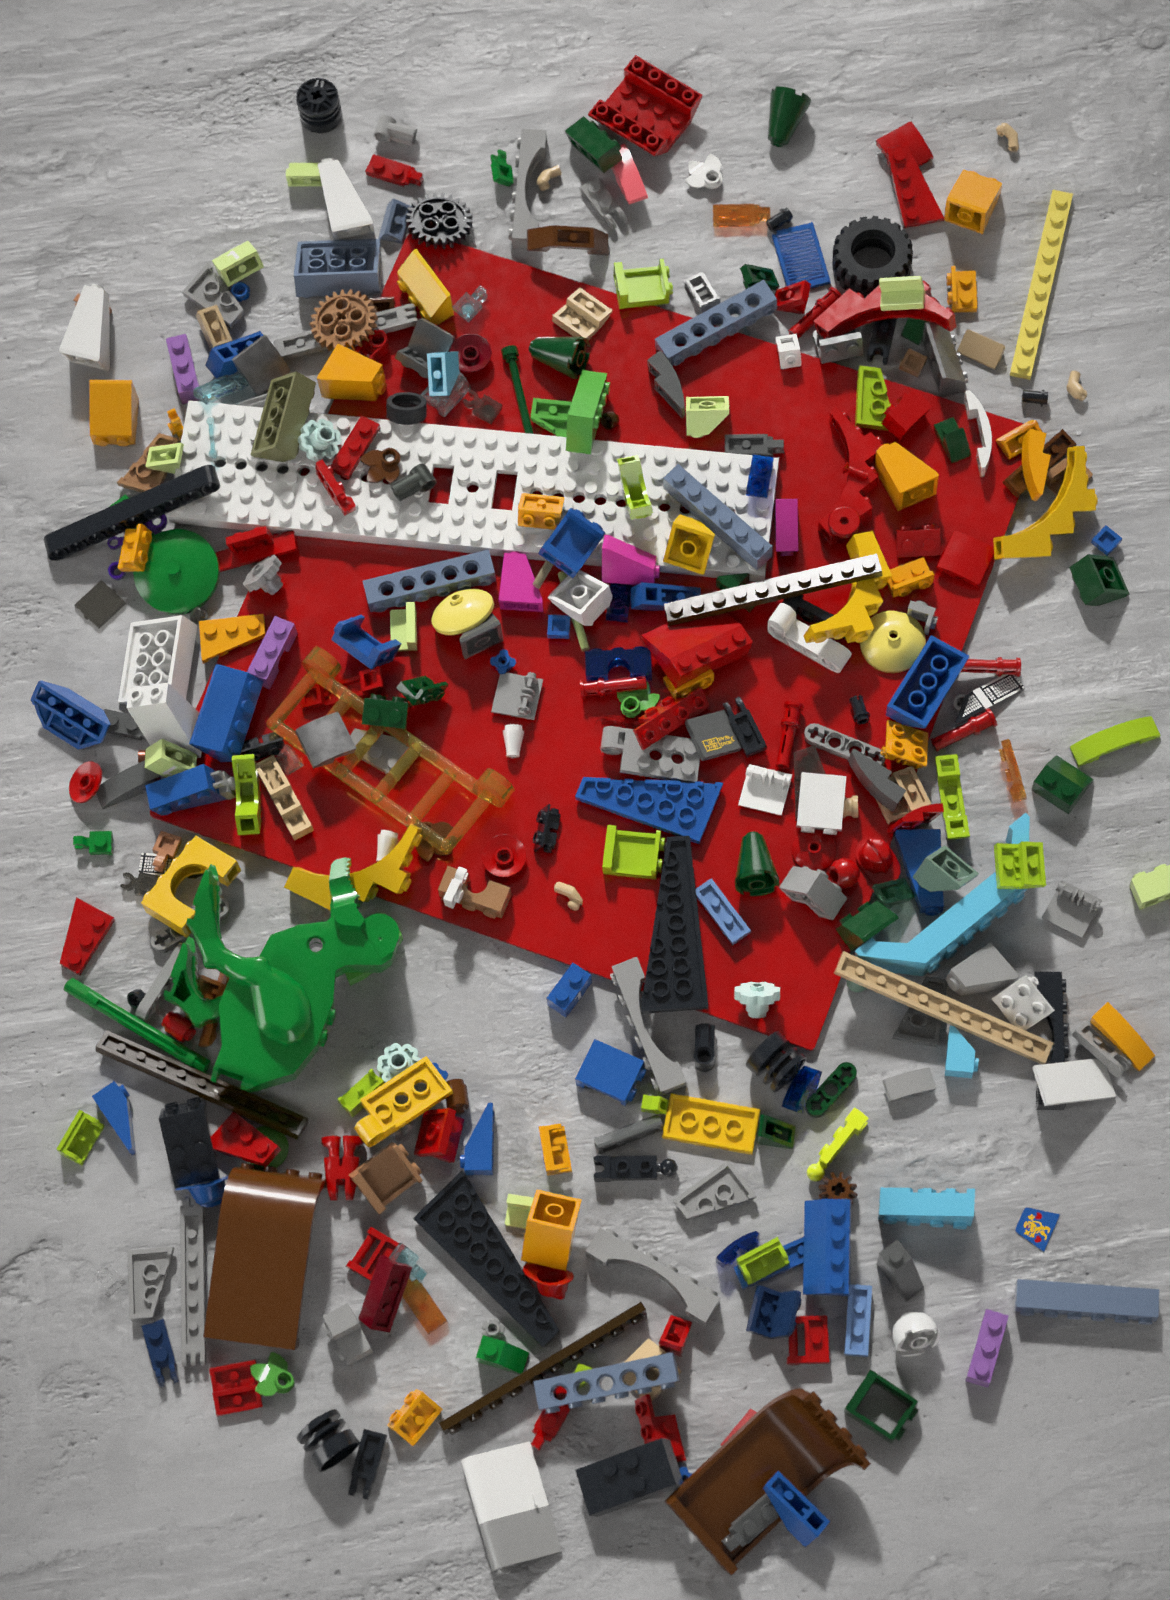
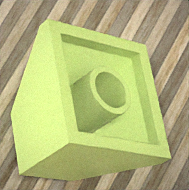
M729 396L686 397L687 435H691V437L700 438L708 435L729 415Z

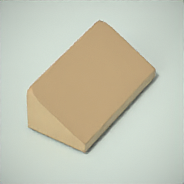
M217 305L197 311L196 318L210 350L233 341Z
M967 329L957 353L960 352L961 355L995 370L1004 354L1005 346Z

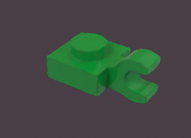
M498 149V156L492 154L490 157L493 182L510 187L514 184L512 165L507 164L506 152Z
M90 831L89 838L73 836L75 849H89L90 855H112V831Z

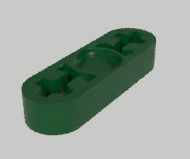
M841 1063L808 1098L806 1112L809 1116L813 1118L823 1116L855 1081L857 1070L852 1063ZM850 1069L851 1077L846 1076L840 1084L837 1080L842 1077L841 1070L847 1071ZM833 1084L838 1088V1092L833 1096H829L825 1093L824 1089L827 1085ZM821 1093L824 1101L820 1104L821 1110L816 1109L812 1111L811 1103L817 1104L821 1100V1096H819Z

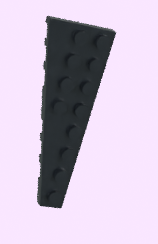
M690 835L667 837L641 1014L708 1009Z
M461 1170L413 1219L544 1349L560 1333V1330L529 1279L524 1274L522 1267L481 1202L475 1189Z

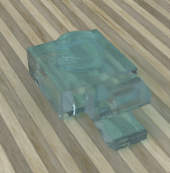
M480 285L472 295L466 292L453 305V311L469 323L482 309L481 303L488 297L486 294L487 290Z
M399 1243L388 1257L394 1262L409 1264L413 1267L411 1275L417 1280H423L427 1275V1272L416 1264L420 1257L403 1243Z

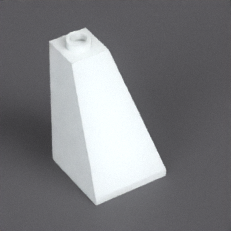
M323 159L322 163H318V169L334 240L375 232L372 218L338 159Z
M84 285L59 348V353L69 362L109 371V294L100 285Z

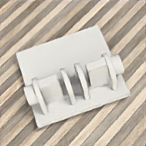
M749 764L738 805L782 816L792 774Z
M1027 975L992 998L1010 1023L1025 1031L1055 1011L1037 989L1039 984L1037 978L1034 976L1032 978L1027 977Z

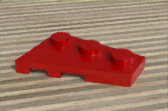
M76 897L60 965L80 976L114 923V917Z
M232 1112L211 1136L215 1151L230 1157L232 1155L242 1158L244 1161L267 1167L281 1151L278 1145L235 1112Z

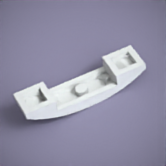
M968 390L965 391L964 403L967 418L977 419L983 448H977L976 460L979 475L982 477L985 475L989 465L992 446L991 428L987 414L980 401Z

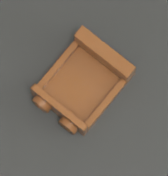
M393 1141L349 1174L352 1181L378 1214L385 1211V1206L414 1183L423 1181L419 1176L422 1173L415 1162L411 1164L406 1158L409 1155L402 1144L397 1145Z

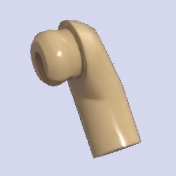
M1002 123L997 126V134L1001 137L1005 135L1008 138L1009 150L1017 151L1019 149L1018 133L1008 123Z
M559 165L541 172L536 180L541 191L550 188L548 183L550 179L562 175Z
M1071 371L1067 391L1073 398L1082 401L1086 399L1087 391L1079 384L1081 373Z
M562 882L555 884L554 891L570 899L568 902L569 908L575 911L578 910L583 903V899L573 886Z

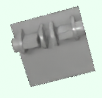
M528 672L526 676L512 673L500 674L491 712L534 720L543 679L536 678V674Z
M1062 880L1058 884L1056 892L1046 908L1042 919L1083 938L1102 900Z

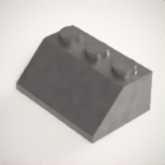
M925 323L923 346L939 396L945 397L965 392L968 376L966 371H962V358L960 352L956 353L954 334H950V331L935 323Z

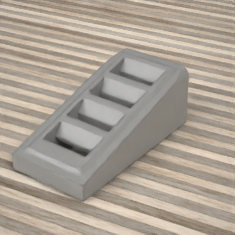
M703 272L684 280L701 313L721 303L720 298ZM703 282V284H701V285L696 286V287L693 288L694 285H697V284Z

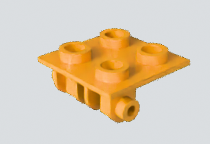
M887 720L886 747H882L880 755L884 759L893 761L896 758V763H900L902 760L903 765L913 766L915 769L922 768L923 766L926 767L928 733Z

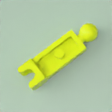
M856 1108L845 1118V1127L840 1126L832 1136L834 1138L833 1142L830 1145L825 1144L818 1155L821 1156L819 1162L808 1167L807 1176L810 1180L820 1181L825 1175L824 1169H827L854 1134L858 1136L868 1124L869 1118Z

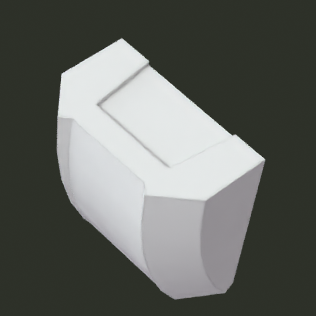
M579 570L574 579L568 575L550 593L548 599L584 626H590L609 608L612 594L609 585Z

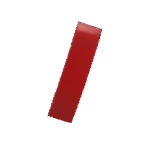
M377 666L373 669L359 671L358 676L322 685L316 683L299 688L302 709L340 705L364 698L384 688L381 667Z

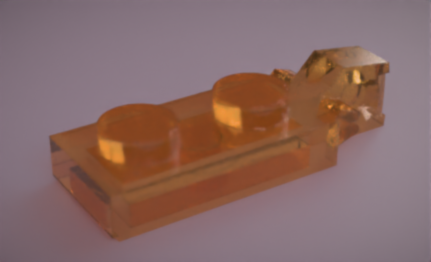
M758 204L713 205L714 227L755 226L760 221H766L771 218L770 207H760Z
M1009 739L1001 741L1002 748L998 749L1001 761H1006L1008 769L1004 770L1007 782L1012 781L1013 784L1009 790L1010 796L1014 803L1026 800L1027 796L1011 741Z
M409 1278L403 1299L429 1335L446 1323L447 1319L423 1284L418 1279L412 1281Z

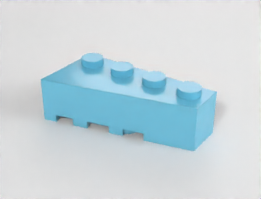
M880 1187L878 1220H883L885 1224H897V1221L906 1222L910 1226L930 1223L931 1227L936 1228L944 1227V1225H953L955 1229H967V1226L972 1225L974 1218L975 1189H967V1193H960L955 1188H946L941 1193H936V1190L932 1188L918 1189V1192H913L912 1188Z

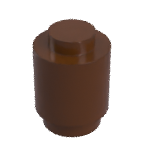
M463 1079L448 1080L446 1083L452 1089L453 1094L445 1098L446 1107L456 1110V1114H462L465 1112V1109L469 1108L467 1085L464 1084Z

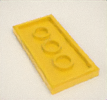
M670 1093L662 1139L752 1155L760 1109Z

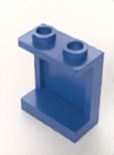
M570 508L541 547L538 554L574 579L606 533L598 523L590 522L586 519L581 511Z
M363 615L340 621L334 627L335 633L331 640L370 669L392 662L402 645L396 639L382 644L361 628L365 618Z
M594 1039L575 1078L576 1085L585 1088V1086L620 1101L621 1105L626 1106L628 1101H633L637 1092L635 1086L638 1081L642 1082L647 1069L644 1068V1060Z

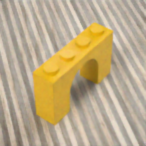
M195 835L185 845L178 858L171 862L165 874L158 878L156 885L151 891L144 895L141 904L145 912L187 938L191 934L186 924L187 918L194 919L196 912L175 898L177 887L185 878L191 875L204 874L205 869L208 870L210 864L216 866L219 882L228 887L241 872L237 860Z

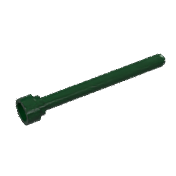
M509 345L501 349L502 358L509 365L524 432L534 434L516 362L519 357L518 348L515 345Z

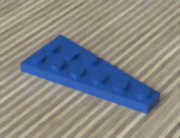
M583 777L575 795V800L675 836L690 835V841L700 844L723 788V783L715 782V784L697 781L695 783H684L672 780L633 781V779L611 780L610 778Z

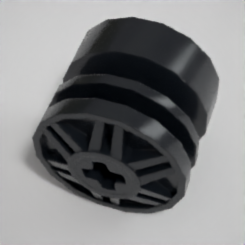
M314 78L304 82L298 88L296 101L301 123L304 127L313 133L319 134L335 129L341 122L343 115L338 90L335 85L327 79Z
M779 1031L767 1037L746 1062V1067L755 1076H760L767 1072L763 1083L765 1085L771 1083L770 1090L774 1093L788 1085L798 1075L807 1059L804 1054L797 1055L798 1049L796 1047L785 1052L789 1041Z
M337 1409L330 1410L313 1419L301 1430L296 1438L300 1444H304L303 1449L306 1452L316 1449L310 1459L320 1472L339 1464L354 1452L360 1444L351 1429L340 1432L346 1422L344 1419H339L340 1413Z

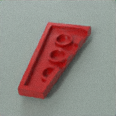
M908 145L887 148L886 153L903 229L944 221L945 217Z

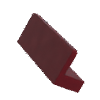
M380 1255L358 1317L363 1324L371 1330L390 1333L413 1267L409 1264L394 1262L387 1256Z

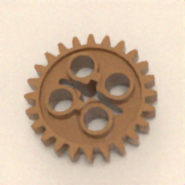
M352 289L349 290L348 294H345L344 290H341L340 295L333 292L332 298L325 296L327 301L325 303L319 301L321 307L314 308L316 314L311 315L313 320L310 322L311 332L316 342L320 343L322 348L326 347L329 352L333 348L335 349L337 344L346 348L351 347L355 351V345L358 344L362 347L361 341H369L367 335H374L372 328H377L375 322L378 320L377 310L372 300H369L366 294L362 296L360 291H357L355 295Z

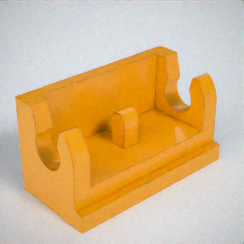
M561 1124L538 1126L547 1176L572 1172L564 1126Z

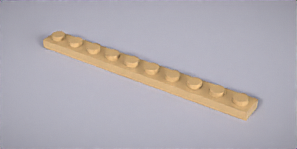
M844 951L839 959L834 972L835 975L1043 1065L1047 1061L1053 1042Z

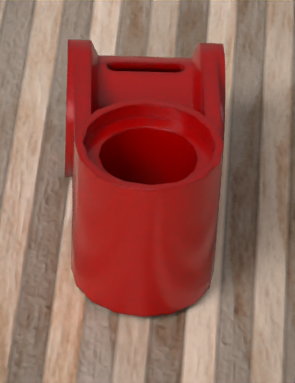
M374 330V335L367 336L369 341L363 340V346L357 345L355 352L378 362L390 349L387 335L382 330ZM377 341H383L382 344L375 345Z

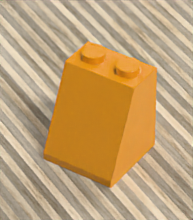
M963 169L946 199L944 221L983 234L1001 195L1002 183L994 178H987L979 175L977 172Z
M337 344L317 376L321 396L325 399L376 401L378 396L382 395L387 387L382 364L340 344Z
M90 380V437L93 444L98 446L115 444L123 447L135 445L139 398L132 380Z
M898 443L884 444L876 450L875 469L897 511L937 493L938 473Z
M536 1190L527 1219L521 1261L566 1271L572 1251L581 1199Z

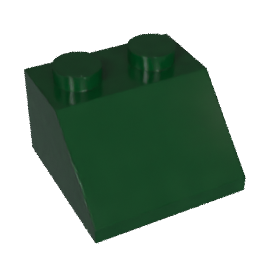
M1087 554L1069 567L1072 573V580L1077 585L1080 598L1085 605L1100 606L1130 595L1114 557Z
M1056 755L1036 777L1031 791L1069 815L1094 779Z
M867 901L857 908L858 914L855 916L848 914L841 919L840 923L842 925L836 928V931L850 951H852L899 918L880 902L875 901L870 905Z

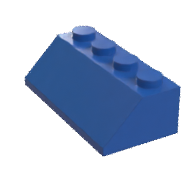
M931 635L888 703L886 716L902 725L925 729L970 656Z
M216 664L189 744L219 762H232V756L240 755L241 753L240 751L242 750L264 682L248 672Z
M819 1199L805 1201L803 1295L850 1296L851 1200Z

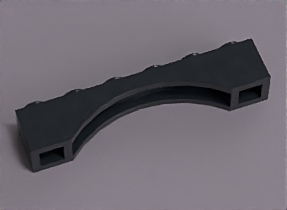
M1034 972L1033 976L1039 982L1037 989L1055 1010L1046 1016L1053 1041L1050 1064L1065 1062V1059H1068L1069 1056L1068 1045H1064V1037L1068 1036V1023H1064L1063 1015H1067V1001H1063V993H1066L1067 989L1066 979H1062V972ZM1038 1084L1036 1085V1110L1065 1109L1066 1104L1044 1106Z

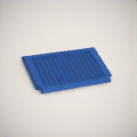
M813 222L777 230V234L772 235L786 286L804 280L811 284L810 289L831 284Z

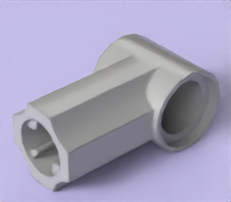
M382 115L373 136L378 141L389 143L392 140L412 146L416 141L417 128L398 123L394 118Z

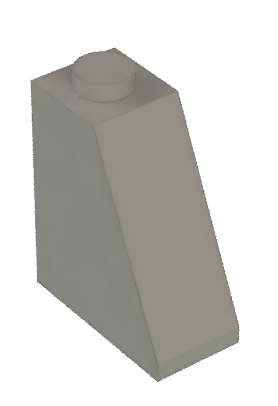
M990 942L952 968L945 980L951 990L955 991L959 996L1006 989L1015 983L1020 976Z

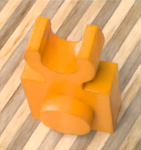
M175 408L167 411L170 423L167 425L172 436L176 434L179 441H181L184 427Z

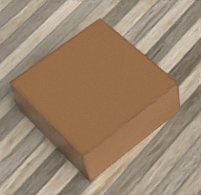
M908 348L899 365V369L918 378L928 357Z

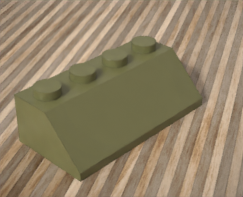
M297 371L271 380L251 450V456L278 462H285L296 458L299 452L298 437L302 434L301 428L305 425L306 419L309 416V407L315 395L316 382Z

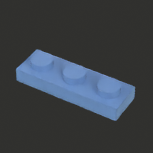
M712 878L696 888V898L732 946L751 933L749 927Z
M850 1284V1296H848L845 1356L868 1357L872 1286Z

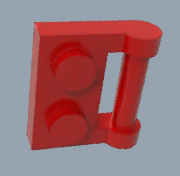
M373 1227L368 1229V1235L352 1261L349 1260L346 1264L348 1269L369 1281L372 1280L380 1255H385L390 1260L397 1262L405 1250V1246ZM375 1240H379L380 1243L364 1268L361 1267L360 1264Z
M796 1316L795 1331L788 1337L789 1356L787 1357V1365L829 1364L828 1316ZM797 1325H804L805 1356H798Z

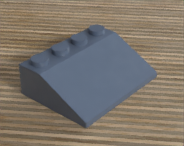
M380 238L298 242L294 269L296 297H331L333 292L340 295L341 290H344L345 294H348L350 289H352L354 295L357 291H360L361 295L380 294Z

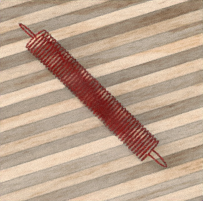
M602 715L603 717L607 718L611 724L619 725L612 719V717L614 716L607 717ZM614 717V718H616L617 720H619L620 723H621L623 726L630 727V726H629L626 722H624V720H623V719H626V720H628L634 727H636V728L639 727V725H637V724L635 723V721H634V720H636V721L639 722L638 719H628V718H623V717H619V718ZM600 718L602 724H608L605 720Z

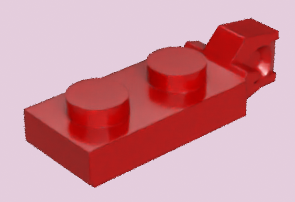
M374 154L365 171L367 176L402 187L405 185L409 186L410 183L421 187L424 180L423 173L417 172L415 168Z
M323 459L316 462V475L336 506H339L344 516L355 511L356 506L352 497L346 496L343 484L340 481L337 482L334 478L335 473L332 467L326 465Z
M559 1387L556 1390L557 1399L563 1400L566 1398L567 1390ZM568 1405L560 1406V1411L548 1414H546L545 1410L541 1412L532 1430L536 1434L531 1443L532 1447L540 1451L546 1440L551 1443L552 1439H555L571 1411Z

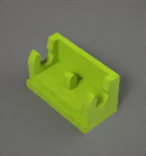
M370 1069L343 1096H340L337 1102L353 1118L364 1108L360 1099L383 1085L384 1081L374 1073L373 1069Z
M79 1110L56 1150L60 1155L82 1166L105 1126L98 1119Z
M778 1237L736 1258V1264L748 1285L790 1264L788 1255Z

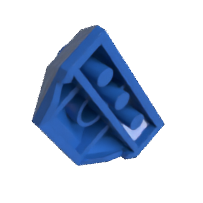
M42 680L38 681L30 700L35 706L43 728L78 750L103 742L111 725L103 709L69 688Z

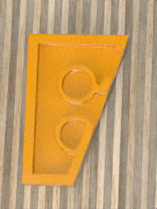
M264 614L199 621L202 663H207L210 661L209 659L216 656L228 654V651L237 647H244L263 639L266 635Z

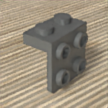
M421 318L417 321L408 347L397 351L395 359L400 361L404 367L417 371L421 377L428 378L427 353L450 352L454 336L426 319Z
M855 329L844 335L827 339L817 334L816 330L813 332V339L821 364L863 356L861 332H856Z

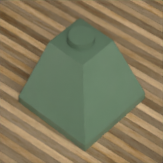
M944 845L925 858L912 878L918 882L919 886L927 889L929 892L959 890L976 878L979 873Z

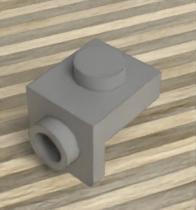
M910 601L907 615L912 616L916 620L926 622L924 630L926 635L929 634L930 629H935L938 617L935 616L936 608L930 607L922 601Z

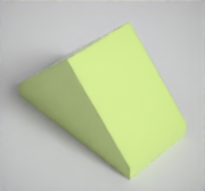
M176 443L149 447L146 467L175 474L176 469L180 468L184 444Z

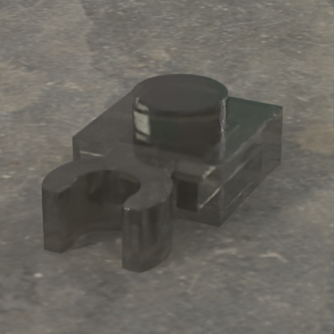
M472 390L469 391V396L474 399L472 401L463 399V405L466 408H474L473 414L489 424H492L503 409L502 404L485 394L480 399L478 394Z
M126 872L123 873V877L130 879V883L127 885L120 884V887L124 891L135 889L134 894L136 896L144 897L156 885L160 876L139 872L138 878H135L131 873Z

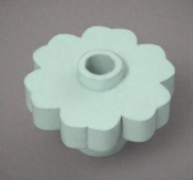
M322 418L318 422L310 420L301 428L302 434L298 437L299 448L301 451L306 452L308 459L315 462L322 459L330 461L338 454V446L342 443L340 431L333 429L332 422Z
M767 982L742 983L741 986L735 987L734 999L740 1001L741 1004H746V1011L749 1017L763 1018L766 1017V1012L769 1011V1004H774V1001L780 1000V987H775V984Z
M394 1043L384 1049L385 1055L378 1057L377 1070L382 1074V1079L386 1083L421 1060L418 1057V1050L410 1044H404L401 1047L398 1043Z

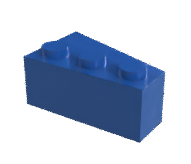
M205 764L145 785L150 810L159 815H169L175 811L227 799L220 794L219 788L215 789L213 787L215 780L211 773L215 772V770Z

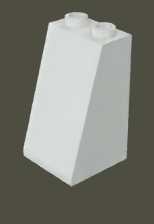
M169 683L129 688L127 710L150 746L164 739L197 754V758H201L202 751L189 744L199 712Z

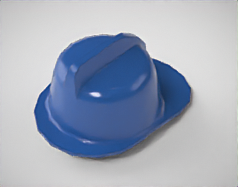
M228 1176L205 1184L185 1186L175 1190L188 1189L197 1204L207 1208L214 1207L222 1203L226 1185L225 1180L228 1179Z

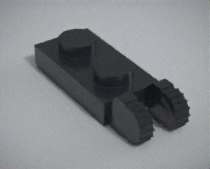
M741 697L735 698L736 706L740 710L738 714L734 715L728 702L723 703V708L728 715L729 722L746 757L748 758L767 750V745Z
M367 1429L363 1430L351 1473L352 1479L348 1495H355L358 1480L361 1478L366 1480L362 1499H369L385 1447L386 1434Z

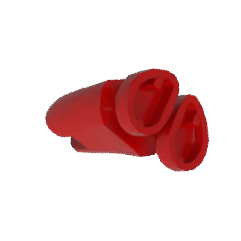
M325 1136L321 1138V1144L329 1151V1157H324V1171L330 1201H338L339 1185H345L346 1201L354 1199L356 1185L349 1174L360 1165V1157L354 1156L356 1148L364 1144L360 1136H343L344 1156L342 1158L339 1156L342 1139L340 1136Z

